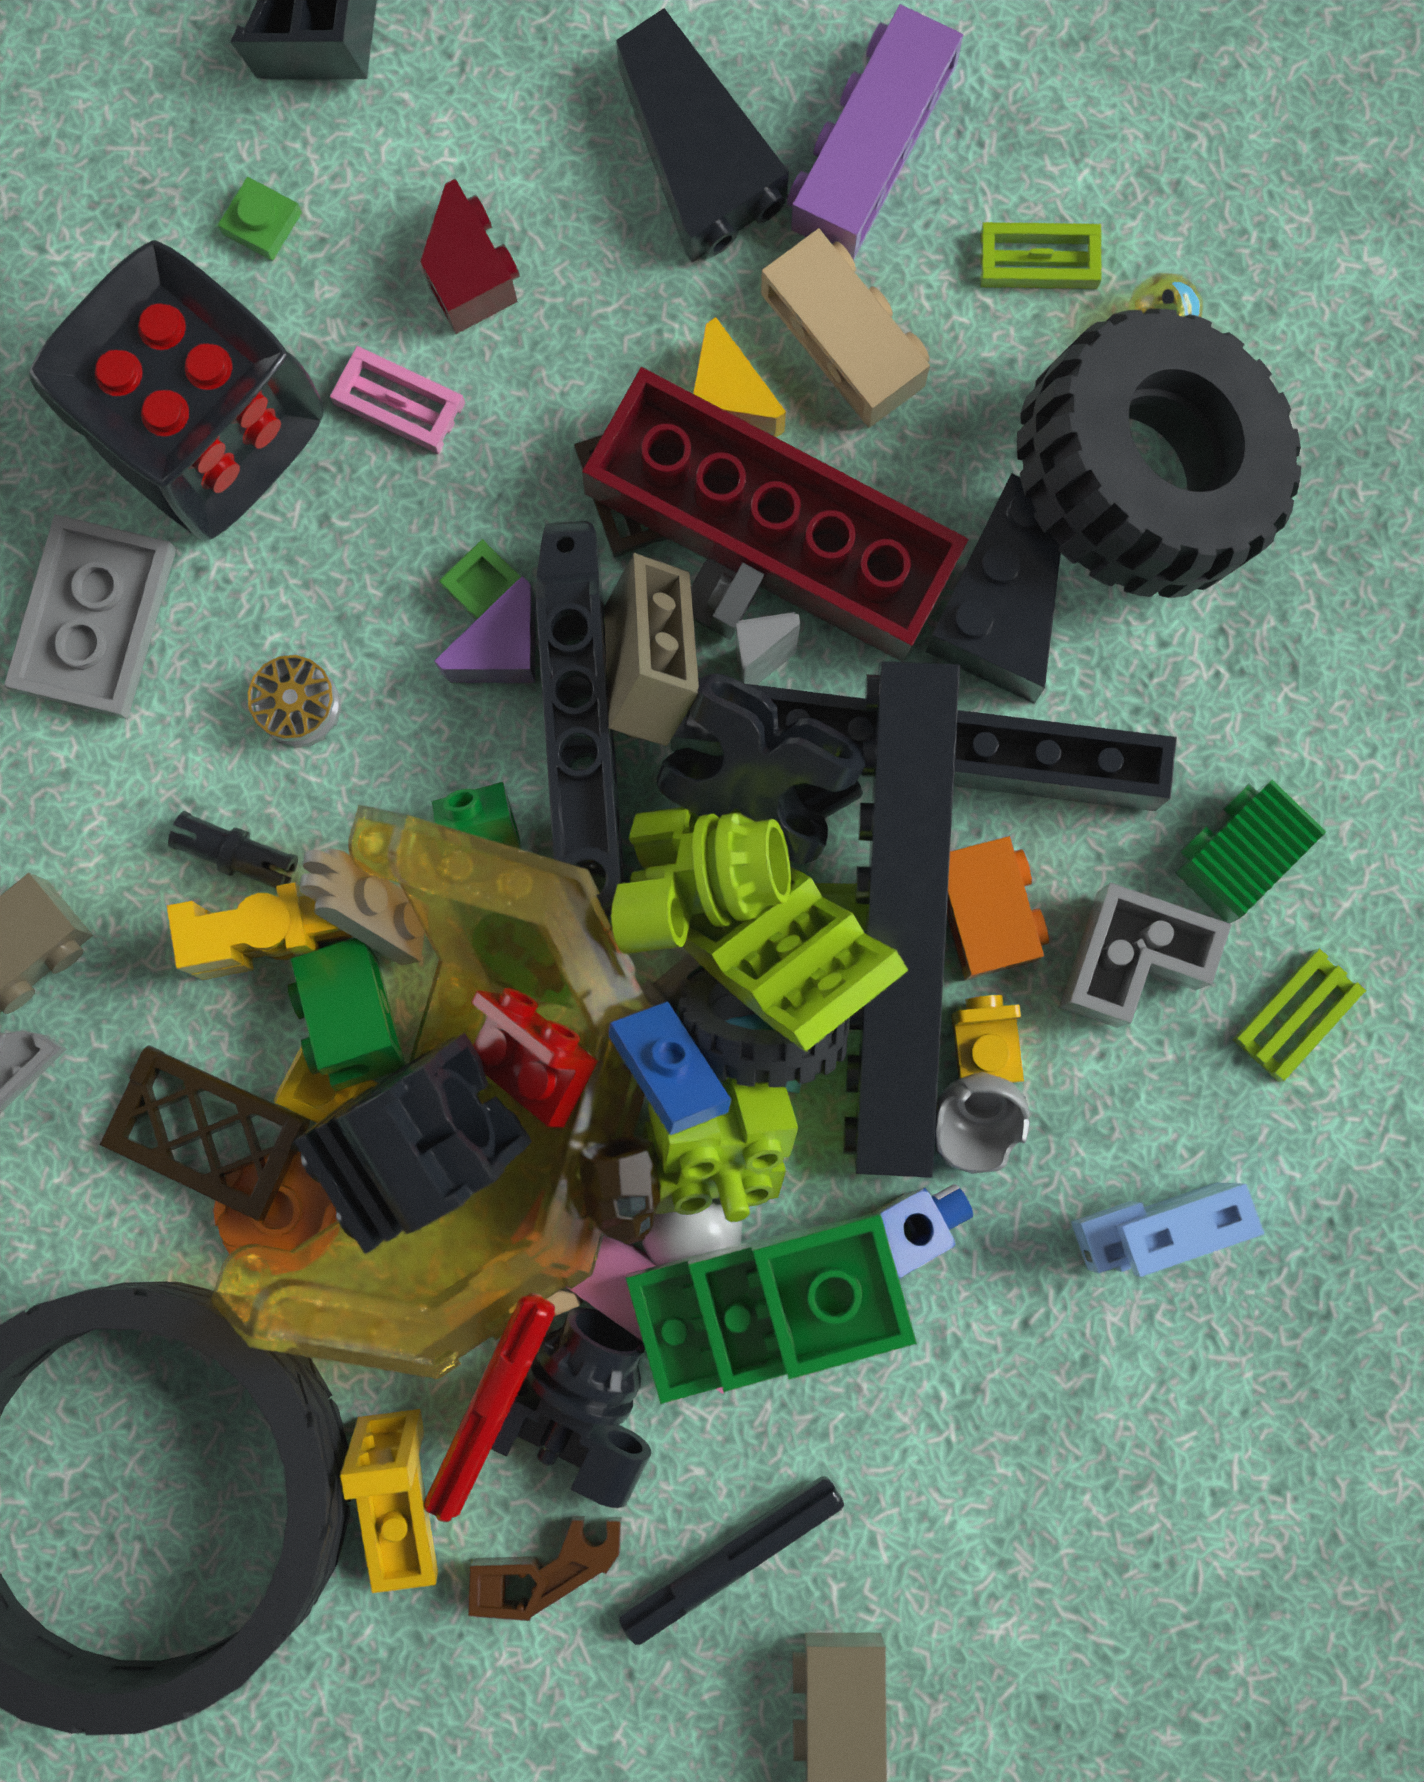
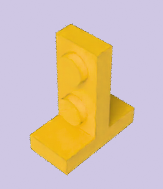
M421 1409L358 1417L340 1474L344 1500L356 1498L372 1593L436 1585L438 1567L429 1513L426 1512L424 1507L426 1494L419 1457L424 1436Z

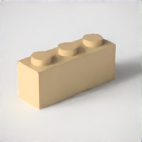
M818 228L762 269L761 295L866 426L870 428L925 387L930 369V364L928 363L930 360L929 354L915 334L912 332L904 334L891 318L893 312L885 296L874 286L868 289L857 276L854 260L847 249L838 241L831 244Z

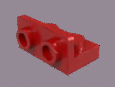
M504 988L502 993L477 990L471 1003L487 1015V1018L473 1046L482 1059L485 1075L547 1127H564L598 1060L578 1045L580 1037L577 1033L560 1023L547 1021L537 1013L538 1003L528 995L511 988Z

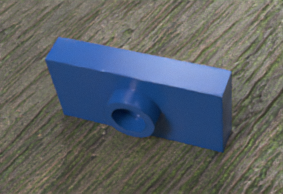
M668 1001L610 1023L609 1038L670 1136L728 1113L731 1102L729 1095Z

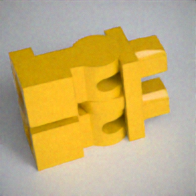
M295 882L276 886L278 897L269 893H256L246 897L238 905L237 909L211 913L194 901L166 905L176 968L201 980L254 971L252 958L268 956L275 960H290L296 956L321 949V943L353 938V936L316 915L314 912L316 901L301 893L299 890L300 886Z

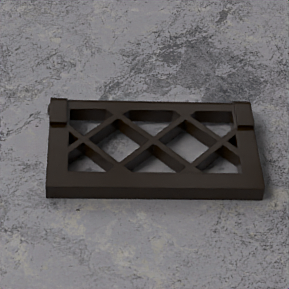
M151 1045L146 1046L129 1077L130 1081L99 1145L257 1221H264L294 1155L299 1150L294 1141L308 1131L310 1120L170 1056ZM160 1070L182 1079L185 1089L156 1101L152 1086ZM207 1091L235 1104L238 1114L208 1125L199 1093ZM188 1098L198 1130L169 1142L159 1110ZM148 1114L158 1146L155 1148H150L129 1138L136 1120ZM258 1115L282 1126L275 1145L265 1150H261L251 1119ZM241 1123L251 1155L222 1167L212 1134ZM201 1139L211 1172L204 1174L175 1160L172 1150ZM249 1165H255L259 1179L251 1196L227 1185L225 1175Z

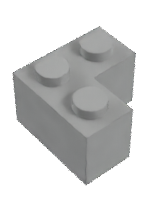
M1110 882L1096 894L1059 1008L1119 1028L1132 1023L1148 974L1195 991L1212 985L1232 924Z

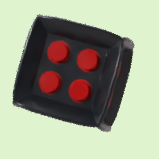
M157 240L147 242L134 250L92 289L50 335L38 352L29 370V377L33 387L63 422L74 431L85 436L98 454L156 507L202 541H209L223 533L257 502L302 452L316 432L324 414L323 402L303 365L286 351L265 324L188 258Z

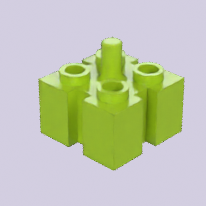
M727 1078L724 1081L719 1080L731 1099L728 1113L671 1136L649 1102L648 1111L651 1122H645L642 1137L654 1143L659 1160L657 1174L661 1202L655 1208V1214L677 1212L682 1215H692L707 1209L711 1205L712 1199L720 1198L725 1219L729 1222H739L749 1216V1207L763 1204L770 1199L779 1198L786 1173L783 1160L784 1157H790L798 1131V1125L786 1087H768V1083L755 1082L754 1087L737 1085V1080Z

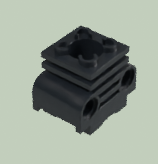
M465 1032L457 1037H451L402 1066L376 1086H371L354 1099L352 1097L342 1103L294 1141L301 1152V1160L306 1172L314 1181L321 1184L336 1208V1216L341 1228L349 1237L356 1240L364 1254L376 1249L384 1240L387 1243L396 1238L402 1231L406 1235L411 1234L461 1207L473 1194L494 1183L504 1173L505 1167L532 1142L516 1114L508 1109L496 1096L484 1103H481L476 1094L485 1089L489 1084L483 1070L482 1059Z

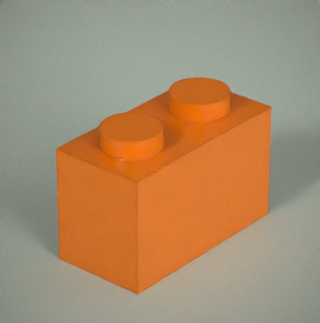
M1010 836L950 851L947 919L965 981L1036 962L1044 957L1042 946L1049 944V935L1043 914L1039 908L1031 910L1024 887L1032 884L1027 857L1022 849L1014 851Z

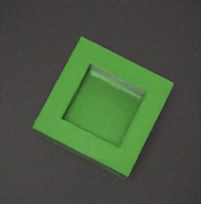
M247 176L218 223V227L224 236L273 261L301 216L302 211L297 202Z
M482 539L439 582L442 588L477 620L521 576Z

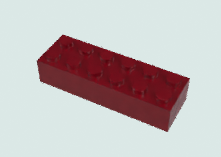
M640 367L582 471L585 495L706 559H713L736 573L742 563L747 564L764 574L761 588L901 662H904L969 540L965 536L643 367Z

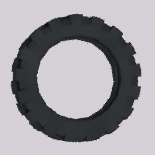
M706 971L699 973L694 977V984L687 983L682 989L681 997L679 998V1020L718 1080L724 1081L727 1078L737 1080V1085L754 1087L755 1082L768 1083V1087H786L787 1081L794 1080L799 1084L815 1080V1074L817 1073L829 1074L836 1068V1061L842 1062L846 1056L849 1018L805 1052L777 1030L748 1029L726 1022L734 1017L757 1014L736 998L710 973Z

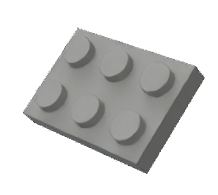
M54 514L4 687L12 692L128 719L177 548L170 541Z

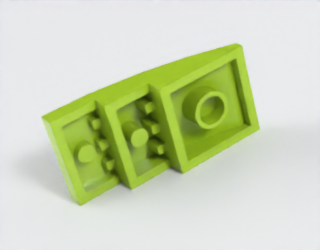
M790 867L791 890L789 899L785 904L767 906L754 919L742 921L734 919L730 925L720 927L714 926L705 913L691 915L686 941L682 947L736 998L771 1027L806 1052L908 970L897 950L865 934L852 912L823 898L811 877Z

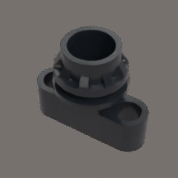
M590 1308L571 1310L563 1326L544 1337L527 1373V1378L525 1377L491 1450L507 1457L517 1437H520L539 1447L537 1458L540 1463L550 1466L555 1464L559 1457L580 1468L570 1490L606 1507L622 1508L626 1506L651 1456V1448L642 1437L619 1425L629 1417L633 1408V1399L636 1397L641 1386L638 1364L645 1351L643 1341L599 1310Z

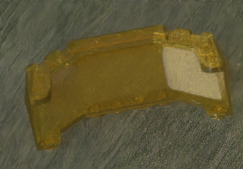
M358 804L348 839V850L353 863L367 874L394 881L401 885L439 959L409 1062L451 1037H457L464 1032L473 1045L487 1018V1015L471 1003L476 991L502 993L504 988H511L534 999L538 1003L536 1012L547 1021L560 1023L577 1033L580 1037L578 1045L597 1059L598 1063L564 1127H547L486 1076L489 1085L476 1094L481 1103L496 1096L508 1109L516 1114L532 1142L505 1167L504 1173L494 1183L473 1194L461 1207L411 1234L406 1235L402 1231L396 1238L387 1243L384 1240L376 1249L367 1254L363 1253L355 1239L349 1237L343 1231L338 1220L292 1250L260 1244L241 1246L231 1252L224 1260L219 1271L211 1302L249 1347L440 1379L461 1365L459 1358L490 1337L496 1341L502 1336L521 1297L527 1296L529 1293H536L544 1299H548L565 1286L573 1289L593 1275L604 1234L597 1228L586 1212L579 1172L580 1152L596 1144L620 1137L633 1136L645 1094L609 1038V1029L611 1022L654 1007V1005L648 1003L634 974L637 972V969L630 955L623 954L616 944L613 929L596 896L599 891L589 870L410 815Z

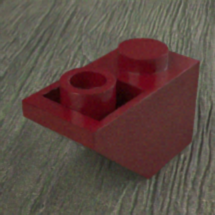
M456 178L444 186L420 263L429 288L455 334H458L517 303L513 280L519 278L520 274L507 247L502 244L495 248L486 231L492 228V224L480 199L476 194L467 199Z

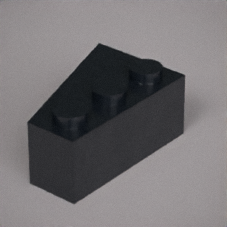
M257 0L245 27L237 26L230 43L255 77L259 79H367L377 0Z
M1011 473L932 634L926 653L949 664L960 665V669L1035 704L1045 689L1061 557L1058 549L1061 546L1049 531L1043 532L1034 517L1036 509L1031 497H1025L1020 477Z

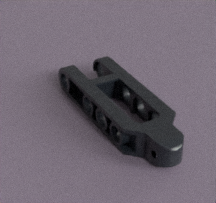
M588 521L549 523L544 527L536 576V610L555 881L560 896L576 918L585 923L601 924L612 919V905L617 884L625 883L614 730L608 728L605 612L600 552L596 531L592 523ZM573 640H582L580 643L575 645H566L567 643ZM576 699H589L583 706L576 708L568 707ZM590 757L595 759L594 763L587 769H570L572 764L580 758ZM593 876L606 879V885L597 895L583 897L577 894L580 884L585 879Z

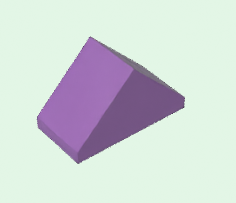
M523 576L520 577L434 660L441 674L450 683H535L536 598L531 584Z

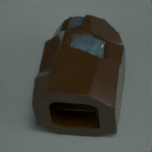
M641 1136L616 1138L593 1145L580 1152L579 1172L587 1215L606 1237L625 1245L645 1239L653 1228L655 1208L661 1202L657 1174L659 1160L653 1142Z

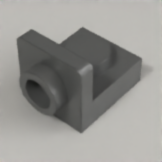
M707 559L691 585L693 620L731 640L736 631V623L743 619L761 586L764 574L745 563H742L736 573L713 559Z

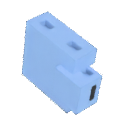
M1216 1182L1146 1207L1143 1206L1142 1202L1129 1201L1071 1221L1089 1271L1102 1273L1113 1268L1120 1272L1132 1269L1134 1276L1138 1277L1265 1234L1245 1183Z

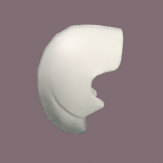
M720 1198L712 1199V1203L707 1209L696 1214L682 1215L677 1212L655 1214L653 1228L642 1242L649 1260L658 1266L741 1244L743 1222L727 1221L724 1217Z

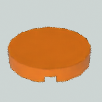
M300 1151L294 1155L263 1222L257 1221L216 1200L213 1208L216 1227L218 1226L219 1235L224 1241L222 1243L230 1256L249 1269L272 1274L303 1268L321 1256L336 1235L339 1224L335 1206L321 1184L314 1181L306 1172L302 1164ZM252 1164L227 1174L225 1179L227 1185L251 1196L259 1177L255 1165Z

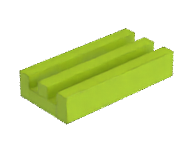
M983 222L980 231V287L1098 289L1102 280L1101 224ZM995 243L1087 244V251H1054L1052 248L995 250ZM995 265H1009V266H1081V267H1088V269H1078V268H1007V267H995Z
M1320 948L1313 950L1232 1039L1278 1082L1285 1081L1367 991L1358 982L1353 983L1346 977L1348 973L1339 965L1334 966L1327 960L1329 956ZM1318 970L1325 978L1262 1047L1254 1041L1255 1037ZM1335 987L1338 988L1342 994L1278 1063L1272 1056Z

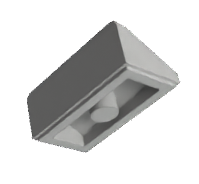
M793 612L739 620L736 623L735 654L740 682L758 685L796 654L800 628L799 614Z

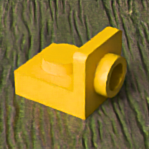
M988 995L965 999L966 1010H958L951 1014L958 1079L974 1073L985 1072L1007 1079L1012 1083L1023 1082L1024 1076L1017 1019L1021 1017L1020 1004L1004 1006L1002 995Z

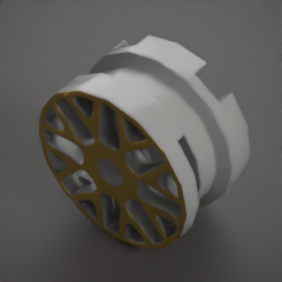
M298 655L278 656L263 664L252 677L247 692L249 711L256 724L278 743L290 745L294 748L309 747L326 739L327 733L334 725H337L341 713L340 694L333 680L314 661ZM254 689H257V696L253 699Z

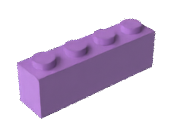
M899 4L889 25L883 22L878 24L866 51V57L870 58L863 74L854 71L850 76L840 99V106L844 107L839 119L836 124L830 121L825 123L813 151V155L818 157L809 174L800 171L790 189L786 204L792 207V231L807 237L819 228L831 244L838 241L847 249L853 260L855 259L957 66L963 33Z

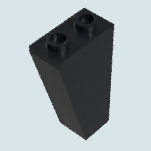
M665 8L616 40L619 72L685 254L692 263L706 253L709 256L718 255L734 242L738 231L754 220L759 224L770 220L783 208L788 195L789 171Z

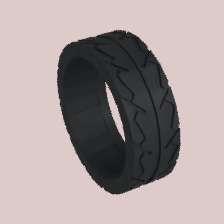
M165 1281L124 1282L84 1290L34 1305L29 1311L25 1312L24 1310L0 1324V1418L5 1406L26 1377L61 1346L92 1330H142L180 1340L216 1360L248 1390L271 1427L284 1465L288 1508L281 1557L264 1598L246 1624L238 1632L202 1651L165 1660H119L78 1648L47 1630L18 1602L0 1573L1 1709L23 1722L70 1734L86 1733V1736L135 1735L188 1719L242 1687L309 1616L311 1608L318 1601L338 1564L350 1517V1508L347 1502H351V1499L344 1500L340 1476L349 1446L339 1408L330 1398L333 1395L312 1358L275 1321L266 1318V1315L229 1294L182 1282Z

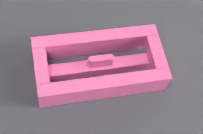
M356 346L330 395L334 405L437 454L440 453L444 445L443 439L447 433L450 434L455 424L454 418L456 414L461 413L465 405L463 395L359 346ZM362 368L444 405L441 413H437L359 376ZM354 388L432 425L431 432L350 394L351 389Z

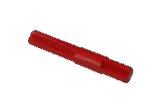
M529 1293L518 1300L424 1500L425 1510L435 1515L438 1521L449 1522L452 1517L460 1515L555 1316V1306L553 1303L544 1299L539 1294Z

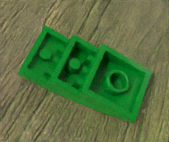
M880 1213L754 1240L626 1274V1282L660 1404L721 1387L723 1392H727L787 1375L788 1380L917 1344Z

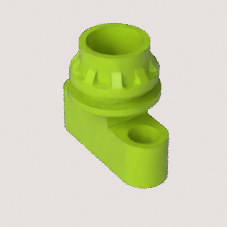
M683 807L637 813L633 820L629 839L631 844H634L637 858L645 870L633 872L630 875V883L617 884L611 913L612 929L616 944L623 954L678 948L685 944L691 915L705 913L714 926L720 927L730 925L734 919L736 921L755 919L767 906L785 904L790 896L791 870L788 849L780 825L775 819L754 821L740 813L722 815L720 819L715 814L698 816Z

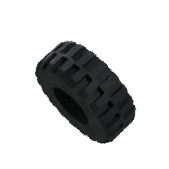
M1148 308L1144 313H1142V310H1126L1113 314L1106 321L1096 322L1090 326L1037 378L1035 388L1026 396L1021 409L1020 423L1024 426L1017 432V460H1022L1023 470L1020 472L1022 488L1025 497H1031L1036 509L1034 517L1043 532L1049 531L1061 546L1058 551L1072 564L1078 562L1088 569L1090 577L1108 586H1113L1114 584L1124 586V592L1145 597H1152L1158 592L1159 596L1176 598L1187 596L1196 589L1205 590L1260 554L1274 542L1275 534L1287 524L1294 506L1292 498L1298 494L1301 477V466L1297 465V457L1301 449L1298 429H1293L1289 417L1291 407L1284 393H1279L1269 378L1272 373L1260 358L1255 360L1244 350L1243 346L1245 344L1230 332L1222 333L1211 327V321L1196 315L1178 316L1177 311L1171 309ZM1129 419L1139 421L1151 427L1172 446L1183 466L1187 490L1168 483L1148 466L1133 441Z

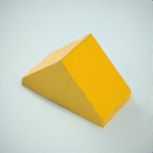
M715 317L707 322L693 394L774 437H778L785 432V409L719 320Z

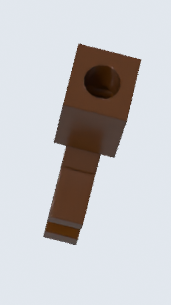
M574 1516L560 1553L543 1565L536 1556L475 1558L470 1565L468 1616L530 1621L531 1617L600 1573L607 1574L620 1555L622 1517H608L606 1526L607 1536L601 1542L595 1543L589 1541L584 1535L585 1516ZM526 1574H530L535 1581L531 1590L532 1596L530 1600L525 1597L521 1598L520 1601L505 1600L506 1575H518L520 1578H524Z

